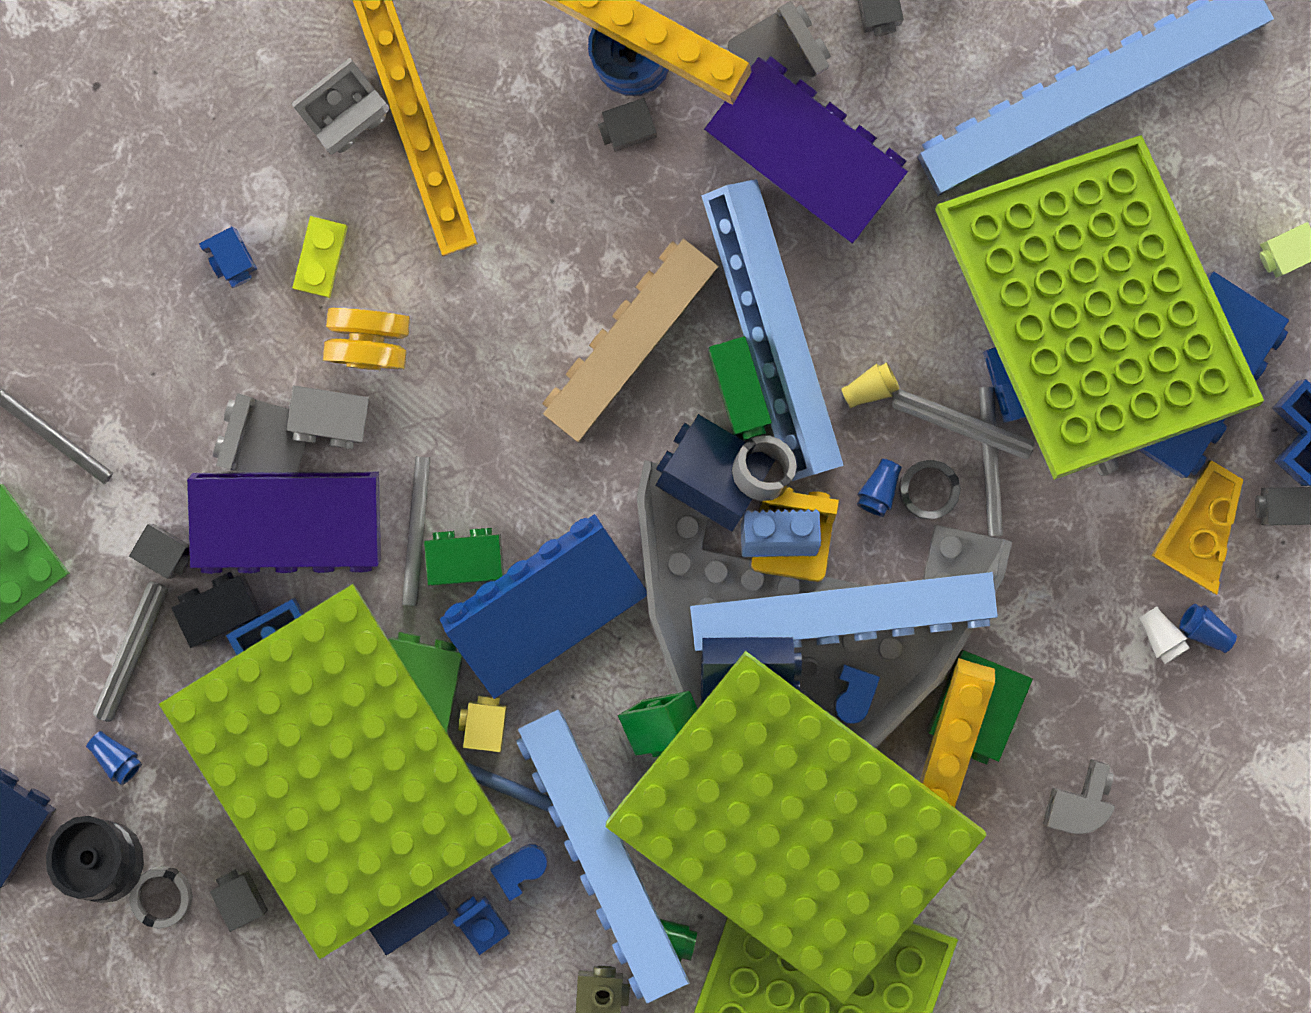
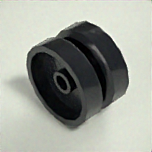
M92 816L75 817L61 825L51 837L46 852V869L53 885L64 895L97 903L114 902L129 894L138 883L144 866L143 848L135 833L126 825Z

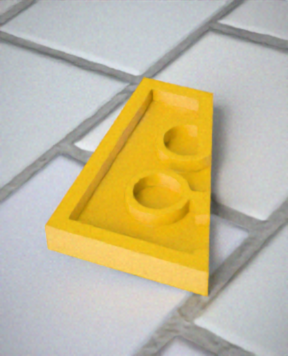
M1209 460L1151 556L1217 595L1221 570L1226 559L1231 526L1234 523L1243 479L1214 461Z

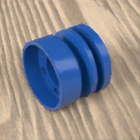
M592 28L588 37V53L598 76L610 90L624 96H642L654 91L666 79L669 72L668 69L639 53L635 57L636 61L629 63L626 56L629 55L628 49L630 48Z

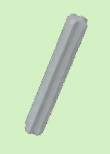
M898 390L892 402L894 409L1023 459H1029L1035 446L1033 440L904 390Z
M152 581L147 584L93 711V715L98 719L106 722L114 719L168 592V588L160 583Z

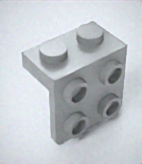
M792 0L779 7L773 15L733 37L728 42L729 51L749 62L750 67L758 57L767 61L772 56L788 69L784 76L795 84L799 79L807 82L826 71L829 67L826 60L831 57L822 39L814 40L807 27L811 26L812 22L802 5L796 8Z
M351 58L347 59L291 103L329 154H334L337 151L342 153L348 150L356 142L355 137L366 128L371 130L380 125L385 120V114L390 109Z
M237 393L235 401L230 399L227 404L224 421L229 423L225 437L219 435L216 441L213 457L218 458L216 466L240 473L298 472L307 442L292 440L293 433L286 432L289 409Z

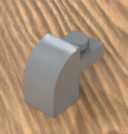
M1090 760L1081 795L1052 787L1043 824L1047 827L1073 834H1085L1102 827L1109 820L1115 809V806L1110 802L1102 801L1103 794H1109L1113 782V773H1109L1110 765Z

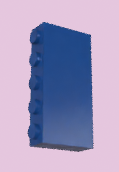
M1216 272L1208 273L1209 282L1255 381H1257L1268 365L1264 359L1270 349L1277 350L1285 340L1288 331L1284 328L1289 319ZM1225 419L1144 447L1138 451L1180 478H1188L1190 473L1195 476L1207 459L1203 455L1210 442L1216 444L1227 429V425L1223 423Z
M594 514L589 518H583L575 522L571 526L570 531L560 538L544 543L540 547L539 552L526 561L521 560L513 564L507 573L496 581L483 584L476 594L465 602L452 605L445 612V615L440 618V622L447 636L493 699H495L647 596V591L598 517Z

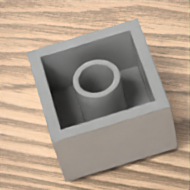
M293 385L286 432L293 433L292 440L315 443L316 437L330 439L329 446L353 449L354 442L362 443L369 397Z

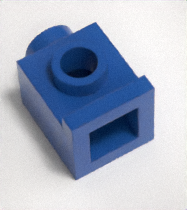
M231 226L199 243L204 252H212L213 256L208 258L216 276L218 278L224 276L232 288L238 287L252 279L250 273L257 270V267L237 229Z

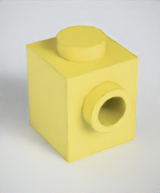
M478 695L477 701H470L468 703V709L461 708L458 731H465L463 748L493 752L502 751L508 705L499 704V697L493 699L492 696Z

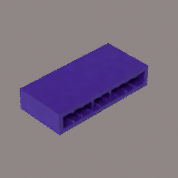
M772 56L767 61L758 57L750 67L752 72L734 104L732 105L725 101L704 130L853 244L908 173V170L903 167L907 160L890 147L885 153L873 144L877 137L860 124L854 130L843 121L847 117L846 113L831 102L826 107L814 99L818 92L801 79L795 84L784 76L788 69Z
M379 471L192 473L187 479L190 568H200L201 573H221L223 568H238L239 573L260 572V567H275V572L277 573L297 572L298 567H312V571L317 573L333 572L335 567H350L351 572L362 573L372 571V567H377L381 561Z

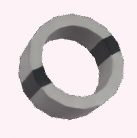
M768 435L756 436L746 441L734 460L732 467L734 482L741 492L752 499L759 501L774 500L785 492L795 476L797 468L795 455L789 446L778 438ZM754 452H764L772 455L783 468V479L775 483L759 481L747 469L746 456Z
M167 866L155 867L142 874L129 896L131 910L137 920L148 927L157 929L170 927L180 921L190 909L193 898L191 884L186 876L177 869ZM159 876L168 878L179 888L181 904L173 916L167 918L154 917L143 907L140 896L141 890L145 882L150 878Z

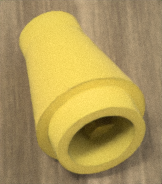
M887 362L880 366L876 363L849 385L841 388L850 408L893 397L892 393L900 389Z

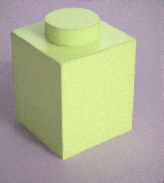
M1308 222L1260 244L1263 250L1259 253L1260 259L1268 273L1273 271L1275 278L1311 262V227Z

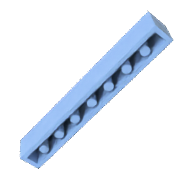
M757 179L726 185L701 195L743 335L746 337L767 405L774 437L787 444L795 455L797 468L792 481L844 466Z
M993 572L690 606L695 651H702V638L793 637L794 648L802 647V639L816 638L817 645L840 643L839 635L854 634V640L861 641L877 639L876 631L892 630V637L914 635V627L929 625L930 633L953 630L952 623L967 621L968 628L990 626L991 618H998Z
M556 710L519 728L518 731L522 738L516 740L517 745L525 760L530 758L533 760L537 772L532 774L533 779L541 794L545 792L549 794L553 805L548 807V810L556 827L564 826L569 837L568 840L564 841L565 847L573 862L580 860L585 874L581 875L580 878L588 895L596 894L601 908L597 909L596 912L605 931L612 928L618 941L612 944L619 962L621 965L628 962L634 975L628 980L637 999L644 997L646 1003H650L689 984L687 975L623 840L605 827L606 821L611 815L563 713L560 710Z

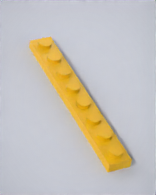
M352 0L442 256L477 245L478 242L393 0Z

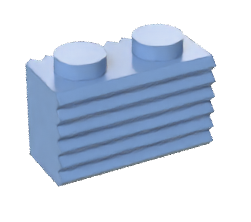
M771 509L767 513L764 510L760 513L757 510H754L752 513L747 510L744 513L741 522L742 557L817 556L821 546L820 512L817 509L813 512L809 509L806 512L801 509L796 512L793 509L790 513L786 509L783 512L777 510L775 513Z

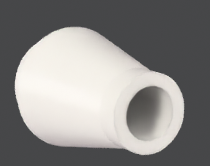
M1158 606L1139 618L1144 626L1156 659L1160 657L1164 664L1190 649L1185 641L1188 638L1160 611Z

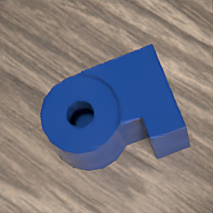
M842 664L838 678L847 681L844 691L835 699V713L846 723H859L868 714L880 677Z
M528 844L492 865L490 870L509 901L523 893L524 889L520 884L525 879H537L545 872L548 856L541 846Z

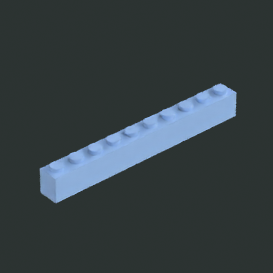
M1197 0L1187 6L1189 13L1176 19L1174 13L1153 24L1156 28L1155 31L1145 36L1142 35L1141 31H1138L1120 41L1123 46L1122 48L1112 53L1109 52L1108 48H1105L1087 58L1090 64L1077 71L1073 65L1054 75L1057 82L1045 88L1042 83L1028 88L1021 93L1024 99L1010 105L1008 100L1003 101L988 110L991 115L990 117L980 122H977L976 118L973 117L955 127L957 134L944 140L942 134L922 144L925 151L921 152L917 158L937 196H940L1264 27L1274 19L1264 0H1212L1210 2L1209 0Z

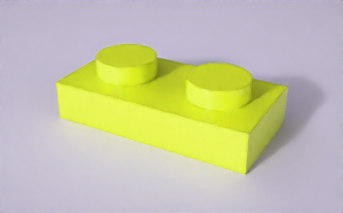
M310 216L293 289L330 298L348 228L347 225Z

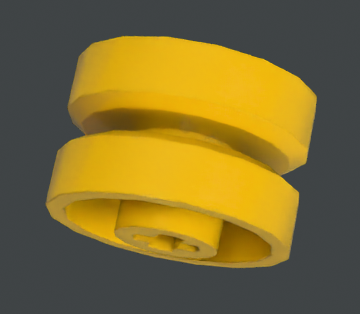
M328 308L326 327L332 332L349 334V339L332 338L325 341L323 361L346 364V367L365 370L381 371V368L405 369L407 351L402 346L384 343V339H403L409 334L410 317L371 310Z

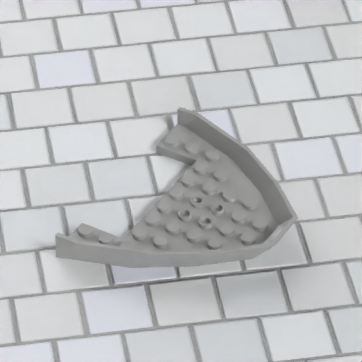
M645 460L637 493V505L649 616L677 693L690 691L697 708L701 706L702 651H695L690 606L866 586L830 577H824L822 581L814 582L759 573L751 568V560L702 550L708 517L655 486L662 474L656 470L659 464ZM935 525L923 580L993 572L996 593L1005 577L1012 541ZM967 621L952 623L953 630L930 633L928 625L914 627L915 634L892 637V630L876 631L877 639L855 641L854 634L839 635L840 643L817 645L816 638L802 639V647L794 648V653H801L802 674L801 676H795L794 680H800L801 693L876 748L944 680L974 628H968ZM842 664L880 677L868 714L859 723H846L835 713V699L844 691L847 681L838 678Z

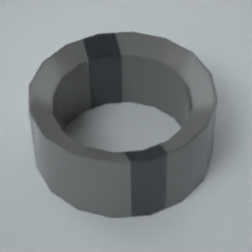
M936 460L917 462L909 467L902 476L899 486L901 502L907 511L916 517L924 519L941 518L951 512L959 500L961 491L959 478L953 469L945 463ZM928 467L938 469L944 473L949 480L951 489L949 499L945 505L936 511L930 512L916 507L911 501L908 492L909 482L913 475L919 470Z

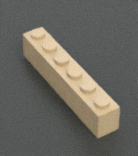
M684 238L678 245L674 241L668 245L659 257L664 262L655 274L649 270L635 287L640 291L632 303L626 299L612 316L617 322L609 332L603 328L589 344L593 352L585 361L579 357L566 373L570 380L564 388L560 390L555 387L542 403L547 408L543 415L578 443L718 270V265Z

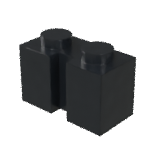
M232 571L213 579L211 582L214 587L200 593L197 587L177 597L180 603L171 607L190 648L196 647L263 615L244 574L234 577Z

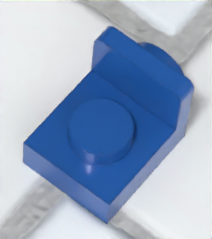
M472 896L455 909L458 915L454 917L452 922L456 927H460L479 955L511 932L486 896H483L478 901Z

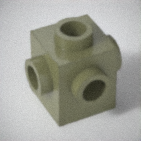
M602 965L594 966L593 971L579 970L575 1013H621V1006H629L630 984L623 983V973H616V967ZM600 990H605L609 993V995L606 997L599 996L597 992Z

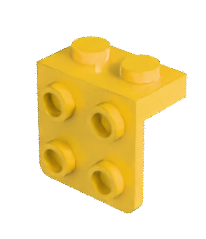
M788 487L776 499L761 501L759 513L762 510L767 513L770 509L774 513L777 510L783 512L785 509L789 513L793 509L796 512L800 509L804 512L807 509L811 512L817 509L820 512L821 546L817 556L752 557L751 568L759 573L820 582L826 574L832 526L837 515L839 500L830 499L831 496L829 494L818 491L809 492L808 495L794 493V490Z

